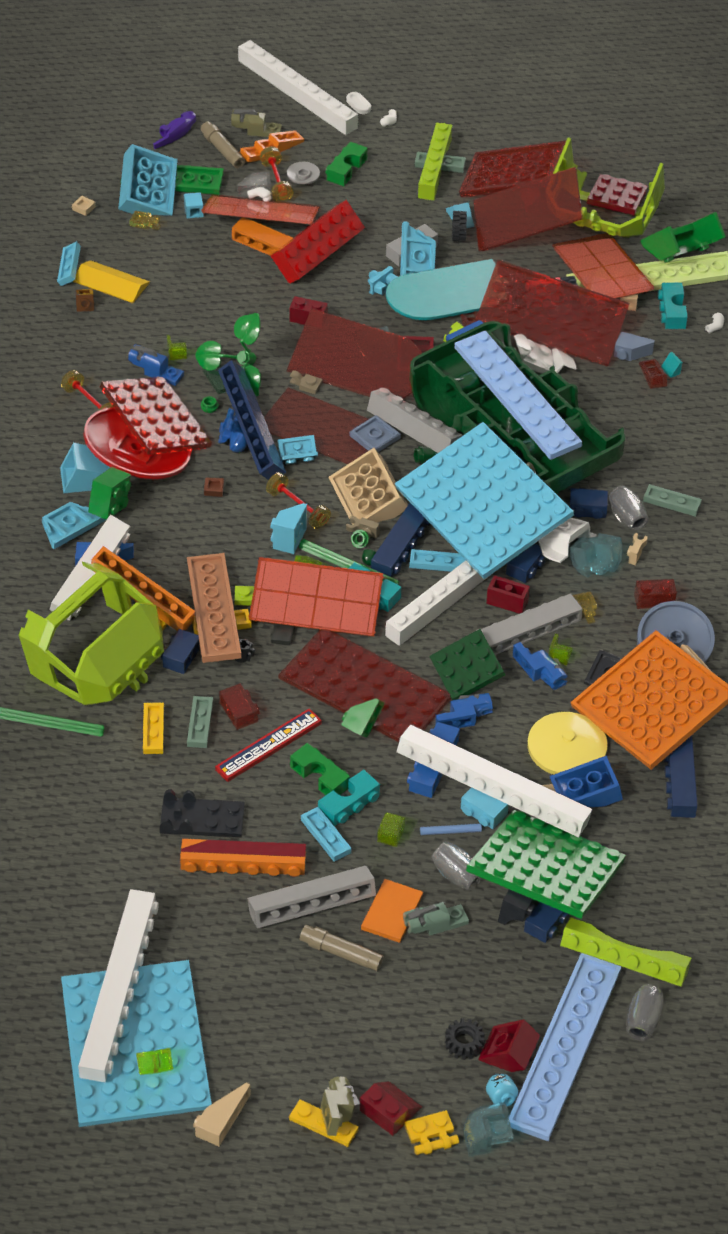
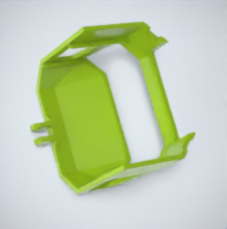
M567 138L546 190L550 211L563 222H572L580 227L586 226L595 231H604L612 236L618 235L630 238L643 235L665 189L663 164L660 163L653 182L649 183L648 195L643 207L638 208L635 214L637 215L636 218L618 225L601 220L596 210L587 213V208L582 207L580 212L575 213L561 209L555 201L562 189L574 198L587 201L590 194L581 190L587 177V172H580L577 169L578 166L573 161L571 138ZM559 173V183L554 192H551Z
M82 562L83 566L96 573L46 618L28 610L25 616L28 620L25 628L21 627L19 638L30 674L81 704L88 705L112 701L128 685L133 690L138 691L140 684L136 678L144 684L148 681V676L144 670L162 655L164 643L156 605L151 603L118 573L99 563L89 564L88 562ZM102 587L106 605L121 613L122 616L83 651L74 673L48 649L56 628ZM130 596L138 601L133 606L131 604ZM53 666L75 682L78 693L57 681Z

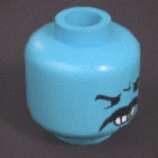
M507 1074L492 1076L486 1085L488 1096L493 1104L498 1107L511 1105L518 1096L517 1086Z

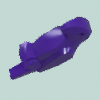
M186 111L181 114L180 118L172 120L168 125L160 126L159 131L163 138L153 143L154 149L170 144L186 135L196 122L195 113Z

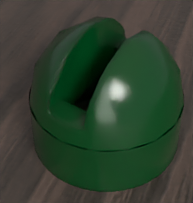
M371 549L364 550L362 562L370 566L376 552Z

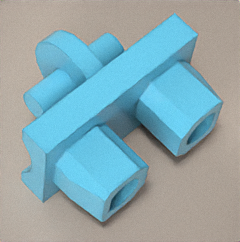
M391 266L382 272L372 270L369 273V293L372 295L375 293L384 295L386 293L387 284L397 278L393 274Z

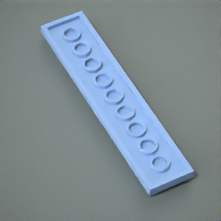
M486 331L455 343V349L550 460L582 447V441Z
M584 953L580 954L508 1118L507 1127L549 1141L621 972V966Z

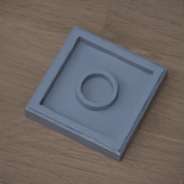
M377 415L350 431V437L368 451L375 448L380 452L401 437L398 431Z

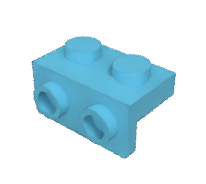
M314 435L277 440L281 461H285L286 464L296 463L298 459H303V462L314 461V457L318 456Z

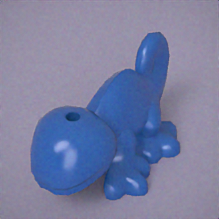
M229 408L224 422L220 423L218 443L222 444L227 439H230V450L236 453L242 452L247 447V441L236 414L234 415V410Z

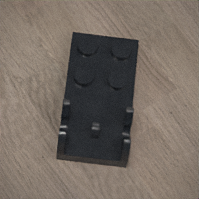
M168 789L163 796L160 833L241 838L245 802L196 799L195 794L190 790L184 792L183 798H177L175 792L172 789Z

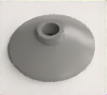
M297 162L289 166L287 176L294 183L310 184L319 178L320 170L313 163Z

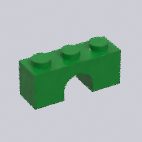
M349 142L342 149V152L335 157L334 161L327 166L325 171L327 181L344 187L352 178V166L360 168L367 160L368 148Z
M306 743L290 756V768L303 778L312 773L322 774L318 781V790L324 795L329 794L333 790L338 795H341L348 789L349 774L345 770H341L331 759H327L317 748H313L310 744Z

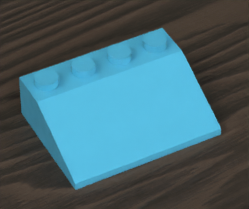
M132 144L124 153L119 210L131 214L172 216L177 159Z

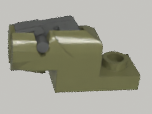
M233 109L231 126L242 129L246 128L247 135L269 137L270 133L281 132L282 124L266 123L265 113L256 112L254 109Z
M345 1077L331 1079L329 1087L324 1090L320 1108L328 1136H336L338 1127L342 1126V1122L350 1121L355 1108L359 1107L355 1091L350 1085L349 1080Z

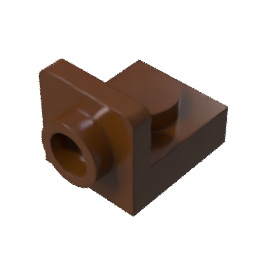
M93 289L76 290L77 312L94 311Z

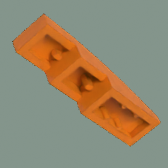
M296 130L270 133L268 139L255 141L253 147L241 148L240 154L248 162L263 160L299 145L305 139Z

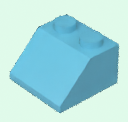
M303 503L281 510L277 517L272 519L271 529H273L271 542H273V549L291 554L295 553L307 529V504Z

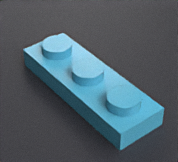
M78 242L63 248L57 279L60 286L75 280L81 248Z
M411 549L409 568L451 572L466 560L459 553Z
M319 807L301 815L303 824L334 862L351 853V847Z

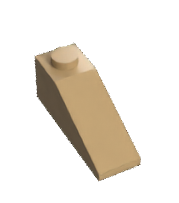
M243 1084L208 1106L202 1115H198L194 1122L196 1137L220 1146L250 1097V1084Z

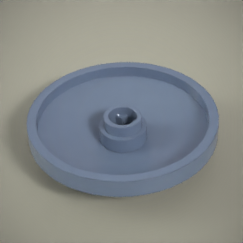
M679 601L660 603L648 610L640 621L637 631V645L656 630L679 648L681 645H688L704 663L707 662L712 653L715 642L712 624L701 610L691 604Z

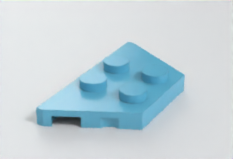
M406 221L402 223L400 276L435 269L436 241L431 237L425 236L419 229H414Z
M69 502L43 516L42 524L51 547L56 549L101 524L106 519L89 513V507Z

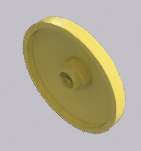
M557 712L541 718L533 725L528 736V751L532 760L541 769L554 775L606 756L607 738L605 733L586 716L573 712Z

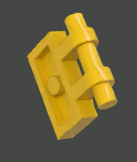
M447 1110L405 1121V1128L411 1144L421 1143V1145L414 1146L416 1155L425 1153V1155L431 1154L433 1150L444 1148V1150L449 1149L451 1145L459 1143L457 1135L450 1137L447 1135L454 1132V1127ZM438 1136H439V1138H440L439 1140H435V1141H432V1142H430V1141L428 1140V1139L435 1138V1137H438Z

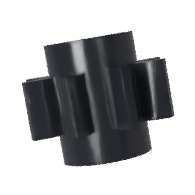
M240 639L242 658L235 660L239 663L250 662L251 657H254L255 649L252 648L253 643L246 639Z

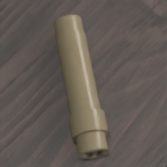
M211 122L202 124L201 132L207 141L212 143L236 169L242 167L245 164V159L223 136L220 129Z
M305 925L300 934V941L308 943V946L319 951L324 950L363 967L378 971L383 962V955L332 935L327 930L317 926L314 928Z

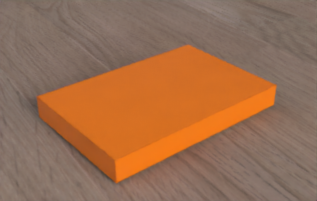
M384 879L361 925V930L400 943L408 926L405 927L403 913L418 907L423 897V892Z

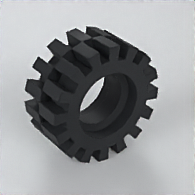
M453 211L452 241H466L467 211Z
M461 1018L460 1023L455 1020L453 1025L450 1023L448 1029H446L445 1047L449 1049L451 1055L455 1053L454 1057L457 1059L459 1055L462 1056V1060H465L466 1056L469 1059H473V1055L477 1057L479 1051L482 1052L485 1033L482 1026L478 1027V1022L471 1023L472 1019L464 1022V1018ZM461 1034H467L472 1037L473 1042L462 1044L456 1038Z

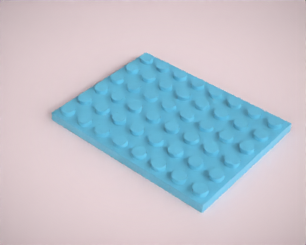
M484 422L395 483L396 488L483 579L490 576L574 516L573 510Z
M189 960L138 967V982L133 984L132 987L134 989L132 1002L129 1001L127 1005L129 1007L127 1020L123 1019L122 1038L118 1037L117 1056L112 1058L113 1070L111 1074L107 1075L106 1082L79 1077V1062L106 971L61 977L79 1127L200 1111L212 1105Z

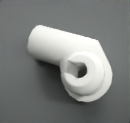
M715 313L712 316L714 318L713 323L705 326L709 333L723 327L724 316L721 313Z

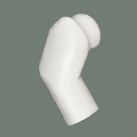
M389 110V115L384 116L380 120L383 127L396 123V110Z
M263 187L247 191L249 199L260 196L264 202H268L272 198L270 191Z

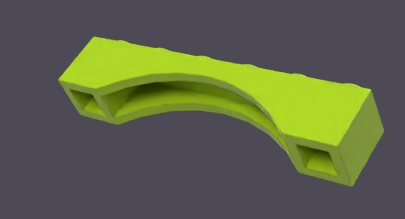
M436 123L419 181L418 198L435 199L443 160L446 152L449 150L452 139V125Z
M571 918L565 926L560 946L678 986H682L686 979L692 959L672 951L649 950L623 943L602 933L592 924Z

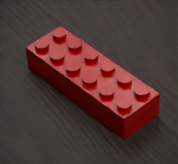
M345 200L334 206L270 256L283 276L291 284L303 277L357 235L365 226L348 201Z

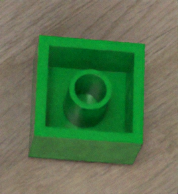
M111 467L93 479L88 512L107 520L110 515L114 516L123 508H126L129 502L127 497L131 487V474Z

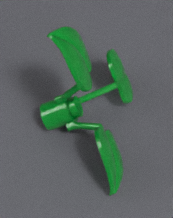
M258 313L244 315L235 322L234 334L237 338L241 339L240 343L246 351H240L237 356L221 354L222 347L218 342L207 341L199 346L195 354V358L200 366L208 371L216 370L220 366V357L237 359L243 365L242 368L246 372L255 396H259L261 374L258 368L251 366L256 362V355L251 352V349L246 344L252 345L258 339L260 315Z

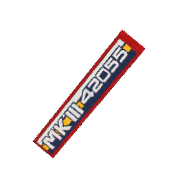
M307 709L216 765L215 770L229 782L322 724V720L313 711Z

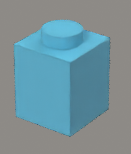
M201 192L184 194L187 218L203 217Z

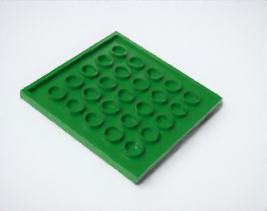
M513 810L468 863L466 872L582 919L621 867L626 855L615 849L602 846L598 842L572 835L560 828L545 823L543 820L530 817L524 812Z

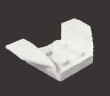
M523 334L514 336L519 355L530 369L539 373L548 371L553 365L557 373L563 366L574 370L577 369L573 358L556 347L551 350L545 345H540L527 339Z
M570 518L538 542L545 557L561 563L569 555V543L579 538L589 542L597 534L590 532L589 522Z

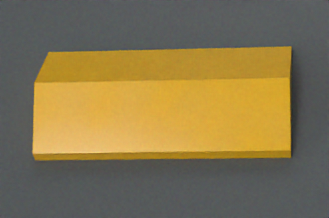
M91 260L80 265L73 281L134 303L150 283V281Z

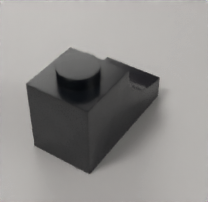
M509 889L503 899L498 922L506 925L511 920L523 922L527 915L531 916L535 908V904H533L534 899Z

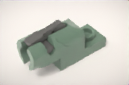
M444 902L403 913L405 927L409 926L408 933H420L427 930L429 935H434L469 924V919L461 904L446 908Z

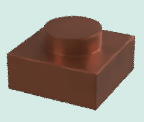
M205 478L204 496L222 497L224 478Z

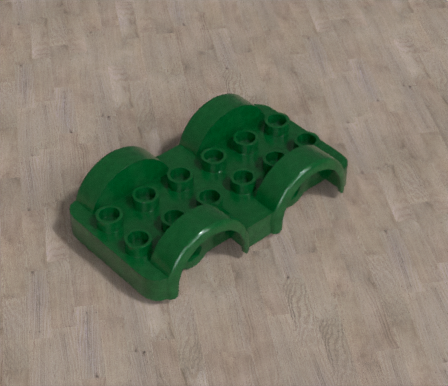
M497 321L483 323L416 356L410 362L409 381L419 410L429 413L434 419L441 420L446 426L454 428L456 432L463 433L464 435L484 422L525 464L530 462L535 468L536 475L555 493L617 462L623 456L625 443L624 428H620L618 433L606 438L590 423L586 413L579 408L578 388L576 385L569 384L555 371L554 365L548 371L537 375L522 361L519 353L512 347L511 329L508 324H502ZM486 331L582 441V447L550 460L455 349V343Z

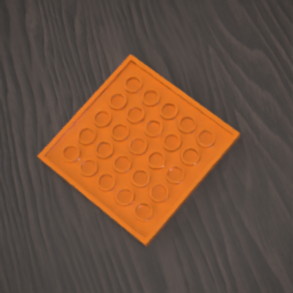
M655 630L570 703L576 711L590 719L605 734L652 770L728 704V684Z

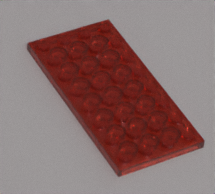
M498 259L475 322L481 320L483 323L489 321L505 323L510 326L511 335L523 334L527 339L553 349L557 348L565 353L608 366L630 303Z
M321 629L278 675V679L342 713L349 711L350 707L375 698L385 702L372 729L397 742L400 741L401 736L410 725L424 731L451 699L450 693L332 631Z

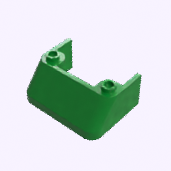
M714 212L684 226L674 229L669 226L640 240L642 247L659 261L664 260V263L674 260L673 257L697 249L700 251L709 249L710 244L726 236L717 212Z

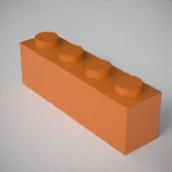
M242 217L232 227V240L267 255H272L293 239V237L245 217Z

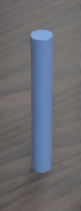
M481 824L420 827V835L482 831Z

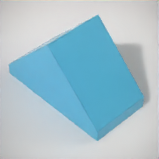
M469 202L446 208L452 221L453 211H467L466 229L474 227Z

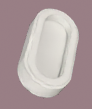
M351 92L347 95V103L357 113L367 114L371 111V104L360 93Z

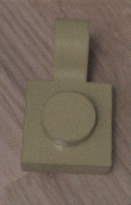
M294 370L290 374V377H292L290 383L299 385V390L316 394L322 384L321 378L309 374L303 377L298 371Z
M351 516L350 522L354 524H346L347 531L365 530L369 538H377L380 534L379 523L365 518L359 520Z

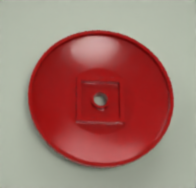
M131 407L105 408L92 414L84 427L85 443L95 457L107 466L129 473L134 477L145 479L172 477L182 472L190 460L191 449L184 434L166 419L145 410Z

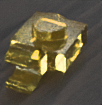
M134 211L129 220L132 227L146 229L149 226L151 229L159 230L161 227L158 224L160 218L156 216L151 217V213Z
M591 591L573 595L582 607L587 623H595L593 616H596L597 604Z

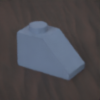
M621 332L615 344L614 357L632 361L651 355L655 340Z

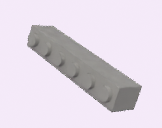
M386 388L371 391L367 411L377 415L385 422L437 453L463 436L456 432V429L446 426L441 420L434 419L429 413L419 410L415 405L407 403L402 397L392 394Z
M568 594L498 623H493L481 629L496 655L513 648L516 643H526L581 621L582 607L571 594Z
M362 866L249 897L250 916L256 927L261 928L376 896L375 880L367 866Z

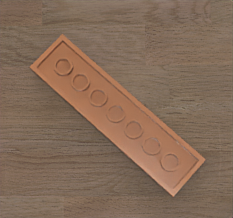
M225 554L187 557L202 662L242 658Z

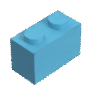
M472 787L461 797V809L464 814L473 816L483 826L494 829L508 815V804Z

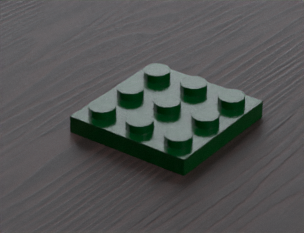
M481 629L429 656L452 700H457L460 696L470 695L505 676Z

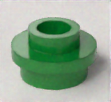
M205 397L201 402V409L207 413L215 412L218 409V402L214 397Z
M356 530L351 536V542L356 548H364L369 543V535L365 530ZM360 536L363 537L362 542L359 541Z

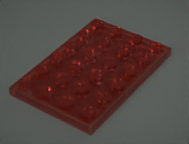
M566 141L476 152L459 190L460 196L472 197L475 195H488L491 193L540 187L547 188Z
M158 376L101 382L100 389L148 455L211 447V440L165 378Z

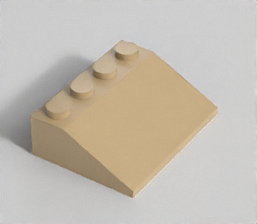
M372 448L329 476L349 519L351 516H354L359 520L365 518L374 522H380L397 517L408 506L402 493L396 488V481L386 462L375 448Z

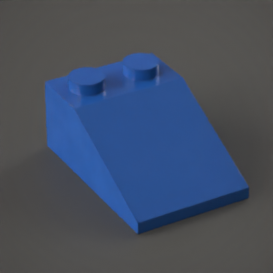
M607 756L550 776L556 793L587 807H603L623 800L620 785Z

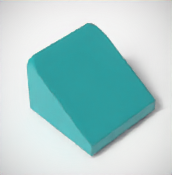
M670 352L661 369L672 378L681 374L682 361L673 352Z

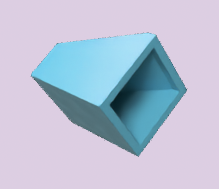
M73 442L60 467L63 493L91 491L93 479L111 467L95 457L87 445Z

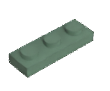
M417 152L415 167H424L427 153ZM445 155L441 170L463 173L466 157Z
M650 484L643 497V502L695 517L702 499Z
M193 696L187 747L207 748L213 697Z

